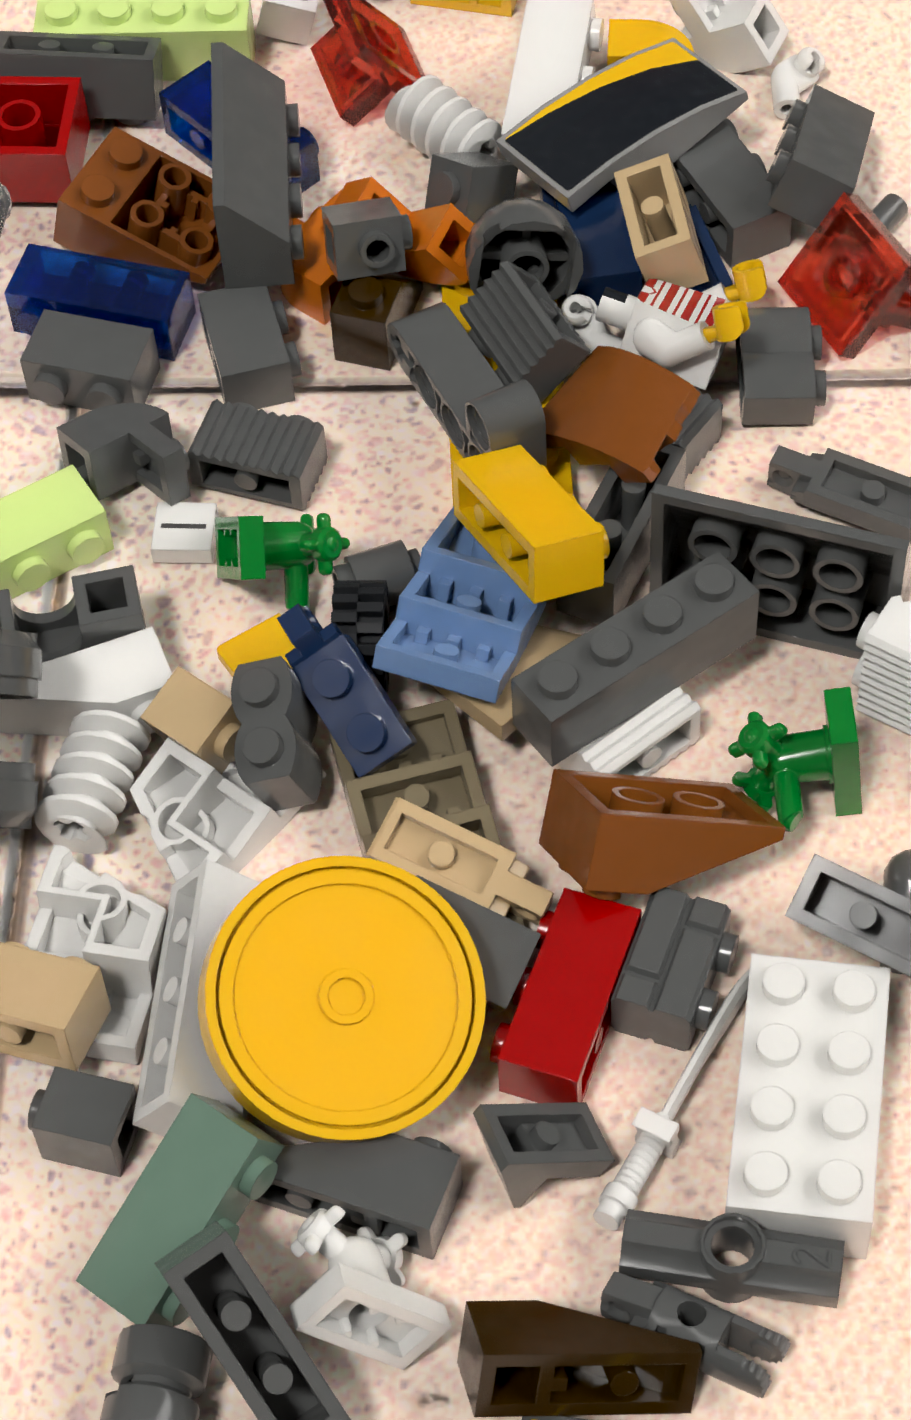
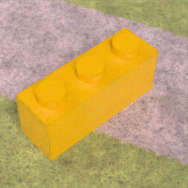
M521 445L453 461L455 517L534 604L604 586V559H607L610 553L609 538L604 526L600 522H596L578 504L574 495L569 492L567 493L550 475L547 468L542 464L540 465Z

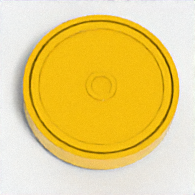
M328 856L296 863L278 871L252 889L229 913L210 943L202 965L197 997L199 1026L205 1050L216 1074L226 1089L239 1104L264 1124L286 1135L313 1143H349L376 1139L406 1128L430 1114L447 1099L467 1073L481 1040L486 1010L485 981L477 949L469 931L450 904L431 886L404 869L383 861L357 856Z

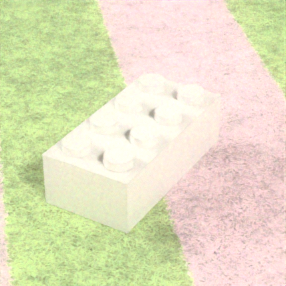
M751 953L725 1213H738L750 1217L761 1229L845 1241L844 1257L866 1260L874 1214L891 968Z

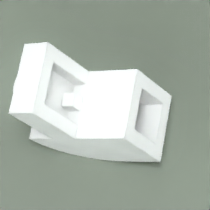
M669 0L674 12L685 25L682 33L691 42L694 53L721 71L742 73L770 66L789 33V29L771 0Z

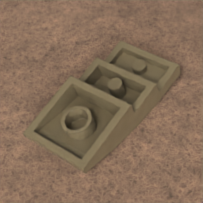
M447 699L399 711L401 717L416 738L417 744L369 776L361 778L357 776L329 732L330 744L362 857L366 858V853L396 797H400L502 846L490 804H486L472 752L467 750L455 704ZM508 912L506 918L524 926L522 918Z

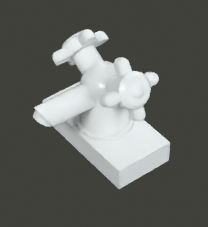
M337 1205L332 1206L328 1210L319 1208L303 1222L298 1230L297 1239L290 1247L291 1252L298 1258L306 1251L312 1256L319 1251L328 1259V1270L289 1305L295 1330L404 1370L452 1328L445 1304L402 1287L405 1284V1277L400 1271L403 1262L402 1248L408 1243V1236L405 1233L399 1232L392 1237H377L370 1227L364 1226L357 1230V1236L346 1237L334 1226L342 1219L346 1211Z

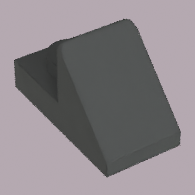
M586 1102L480 1104L473 1112L487 1151L514 1208L521 1207L546 1179L600 1177L615 1161Z

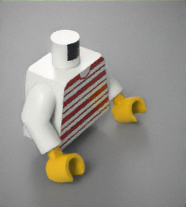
M752 259L738 263L732 268L735 285L725 287L722 283H719L702 292L658 279H648L638 297L606 287L601 297L595 320L625 331L620 349L653 361L693 386L706 390L722 357L726 342L736 340L750 327L746 302L757 301L766 293L767 283L763 262L760 259Z

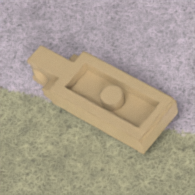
M400 797L395 798L366 853V858L383 861L404 869L415 876L419 875L504 917L510 912L513 915L539 925L540 919L545 916L553 902V892L525 879L530 867L516 859L517 853Z

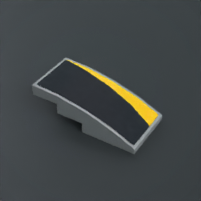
M671 38L632 53L585 77L540 106L497 139L496 142L503 157L570 211L574 212L608 182L617 188L614 172L667 153L672 163H674L749 98L747 91L678 40Z

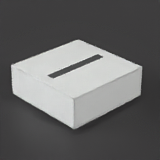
M157 502L150 548L153 562L213 563L216 544L215 517H219L217 503L179 502L170 506L167 502Z

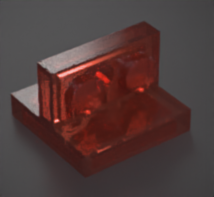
M323 0L334 26L310 49L339 117L354 127L391 92L396 94L400 89L412 85L419 78L425 76L404 28L366 0Z
M843 192L777 282L798 307H809L811 323L813 325H821L822 336L840 357L854 359L879 326L883 328L897 326L911 329V290L909 289L911 285V255L858 195Z

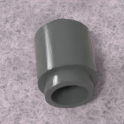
M402 540L345 556L343 564L333 566L331 573L333 583H335V580H387L390 607L398 605L400 594L417 573L421 556L416 548L407 550Z

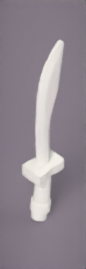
M750 968L742 975L724 999L661 1112L655 1113L641 1106L631 1124L637 1130L635 1135L636 1143L613 1182H609L598 1198L599 1205L593 1213L595 1221L608 1230H617L626 1218L628 1209L634 1210L638 1203L637 1196L661 1154L670 1159H673L682 1140L677 1136L679 1124L674 1122L673 1119L706 1060L746 999Z

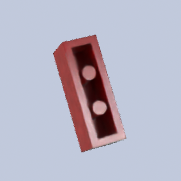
M568 888L563 889L555 912L548 910L545 916L540 919L537 932L541 936L535 946L540 951L534 966H526L514 991L512 1002L518 1007L511 1024L501 1022L493 1039L490 1062L498 1064L500 1092L537 1103L583 1102L611 1026V998L641 922L642 909L610 900L594 898Z

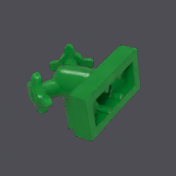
M326 513L317 515V528H314V519L310 514H303L300 522H264L263 516L215 517L217 578L235 580L266 579V571L284 570L286 609L289 610L297 604L303 607L307 605L310 608L308 575L315 572L316 560L318 561L319 573L323 576L330 575L333 571V561L340 556L342 550L350 546V541L348 538L341 537L339 531L331 527V518Z
M850 687L824 690L826 725H822V729L787 734L788 729L782 723L769 726L763 722L762 715L752 711L747 717L748 724L740 731L738 741L728 747L729 754L734 758L746 754L753 760V768L748 773L736 772L732 777V783L735 786L743 787L748 797L756 801L766 812L772 808V799L775 797L777 818L786 827L785 831L793 832L803 818L804 811L800 783L829 780V784H832L836 817L862 814L859 743Z

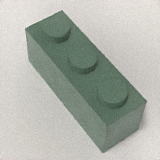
M191 1093L76 1281L134 1324H158L171 1327L180 1325L189 1315L154 1263L215 1221L228 1232L235 1243L240 1230L236 1224L250 1201L261 1197L272 1184L278 1170V1164L275 1161L284 1145L220 1101Z

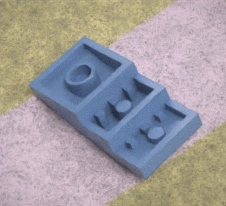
M453 506L423 546L418 571L399 596L396 617L376 644L372 668L496 704L512 676L548 600L534 604L455 517Z

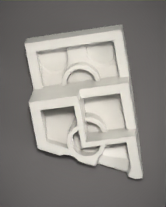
M169 738L166 739L129 789L141 815L146 818L151 828L150 835L159 853L165 858L175 881H178L206 859L239 873L288 824L302 807L274 811L244 784L238 774L235 761L230 762L221 775L214 767ZM322 769V780H323L327 774H326V773L323 771V769Z
M53 845L36 890L39 910L25 946L31 950L64 958L69 956L79 957L92 965L100 966L111 1011L85 1057L137 1065L149 1026L167 918L166 909L142 894L129 892L124 888L121 881L106 872L101 876L95 874L76 862L71 850L65 846Z

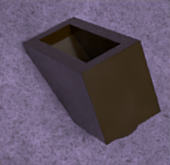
M390 274L343 280L330 310L335 360L390 371L395 355L388 339L387 325L413 314L423 290V282Z

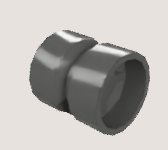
M135 1324L123 1328L119 1334L111 1369V1375L114 1381L119 1384V1387L116 1391L106 1393L100 1420H199L201 1410L199 1405L192 1399L202 1396L206 1390L213 1351L207 1342L189 1331L167 1325Z

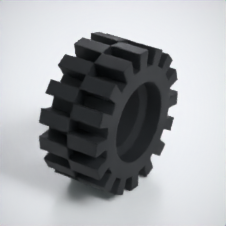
M335 580L332 594L333 612H331V623H335L343 634L350 635L387 693L389 672L372 668L376 644L390 626L387 580Z

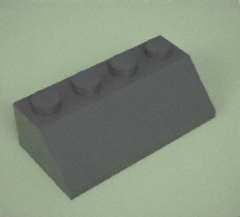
M223 42L211 43L212 196L226 289L295 284L294 260L305 259L302 224L293 225V218H303L301 183L292 184L291 179L302 177L299 143H290V138L300 137L298 103L287 104L285 81L227 44Z

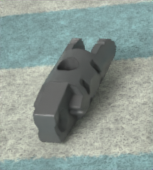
M615 1271L602 1291L600 1311L603 1317L699 1343L702 1350L699 1367L701 1372L758 1398L764 1397L772 1382L770 1380L771 1375L767 1374V1370L763 1369L761 1364H756L754 1360L750 1361L745 1356L728 1349L729 1346L752 1357L757 1356L761 1361L766 1360L769 1363L775 1362L777 1364L778 1361L782 1362L791 1345L790 1340L784 1335L659 1281H654L651 1284Z

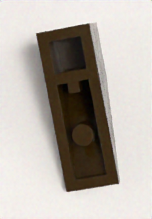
M539 1300L466 1301L457 1364L474 1417L691 1413L702 1350L697 1342Z

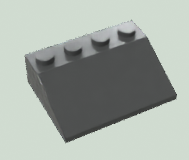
M655 483L651 493L649 593L719 551L760 591L756 635L855 659H860L864 652L863 649L856 646V640L867 616L872 611L880 614L893 596L901 595L903 602H907L910 599V540Z

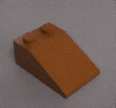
M553 769L539 844L559 863L558 867L567 872L582 887V891L585 894L602 900H619L622 897V893L648 895L782 841L786 827L731 783Z

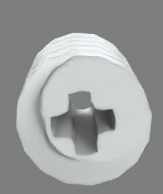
M429 74L419 78L412 85L403 87L393 96L385 110V123L392 131L398 132L402 139L412 143L419 152L427 154L430 159H432V154L481 152L498 158L496 140L501 137L502 130L499 122L490 118L487 119L484 111L472 107L468 99L458 96L452 87L443 85L437 76Z
M95 709L83 711L73 717L68 729L69 736L64 739L59 751L60 757L56 759L51 771L52 778L47 781L42 793L43 800L39 801L38 810L34 814L36 826L47 839L55 845L65 846L72 852L82 854H99L108 850L107 841L103 836L115 833L119 824L116 814L122 813L127 803L124 793L129 792V789L135 782L132 772L139 770L143 762L141 751L146 750L151 741L149 731L140 722L114 711Z

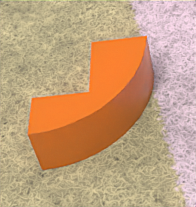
M372 176L347 182L344 185L334 205L390 197L400 214L408 215L413 234V248L405 250L406 271L394 273L418 281L439 285L456 286L467 283L465 245L474 223L452 203L411 212Z

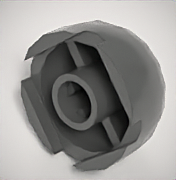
M526 197L504 200L490 207L473 225L465 245L467 276L470 288L475 295L476 288L482 287L484 280L491 278L492 271L498 270L500 263L504 261H509L535 275L546 288V291L552 296L551 299L553 300L558 299L564 292L568 298L576 290L583 274V252L574 230L563 213L540 200Z

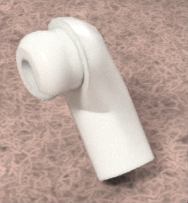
M805 47L797 55L788 57L774 68L771 74L773 110L778 118L785 120L796 99L800 100L799 94L819 79V73L825 68V59L819 50L813 47Z
M574 294L565 299L561 310L563 311L562 314L568 318V322L574 326L573 329L591 350L588 355L597 346H610L620 349L623 339L609 333L605 323L595 320L598 309L595 301L588 296Z

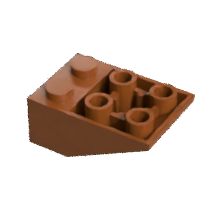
M114 127L58 199L53 241L101 267L206 284L221 263L213 212L212 178Z

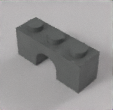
M133 565L72 576L74 595L71 601L64 607L49 613L35 614L25 612L14 605L9 589L0 590V627L5 630L37 633V645L43 650L42 663L146 629Z

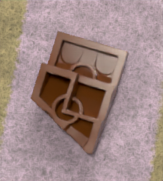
M597 346L543 408L546 421V448H565L580 465H609L624 483H652L661 470L654 460L657 452L667 445L676 442L683 428L682 424L694 408L700 392L692 384L675 373L640 355L615 347Z

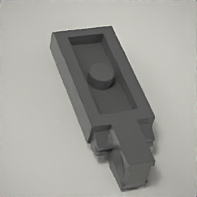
M778 446L769 463L767 485L790 495L791 499L799 504H803V506L879 534L910 540L911 544V477L827 448L825 454L812 453L811 456L786 447Z

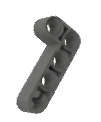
M440 302L387 325L388 339L398 363L463 458L521 445L540 465L542 464L546 467V421L541 402L534 388L523 378L504 386L446 303Z

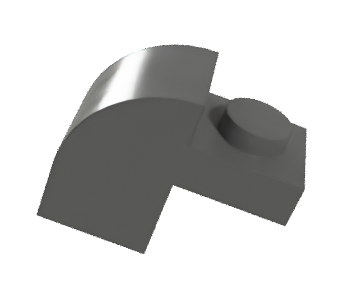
M141 403L113 404L89 411L56 427L64 468L73 464L98 501L137 481L170 506L191 497L187 471L190 469V460L183 445L173 438L169 413L165 410Z

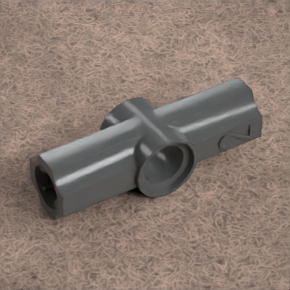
M628 1209L622 1236L619 1273L638 1279L703 1288L713 1299L724 1303H740L752 1296L837 1309L845 1241L761 1229L750 1217L738 1213H724L713 1218L711 1221ZM733 1250L742 1253L749 1261L740 1266H727L721 1264L715 1256L723 1251Z

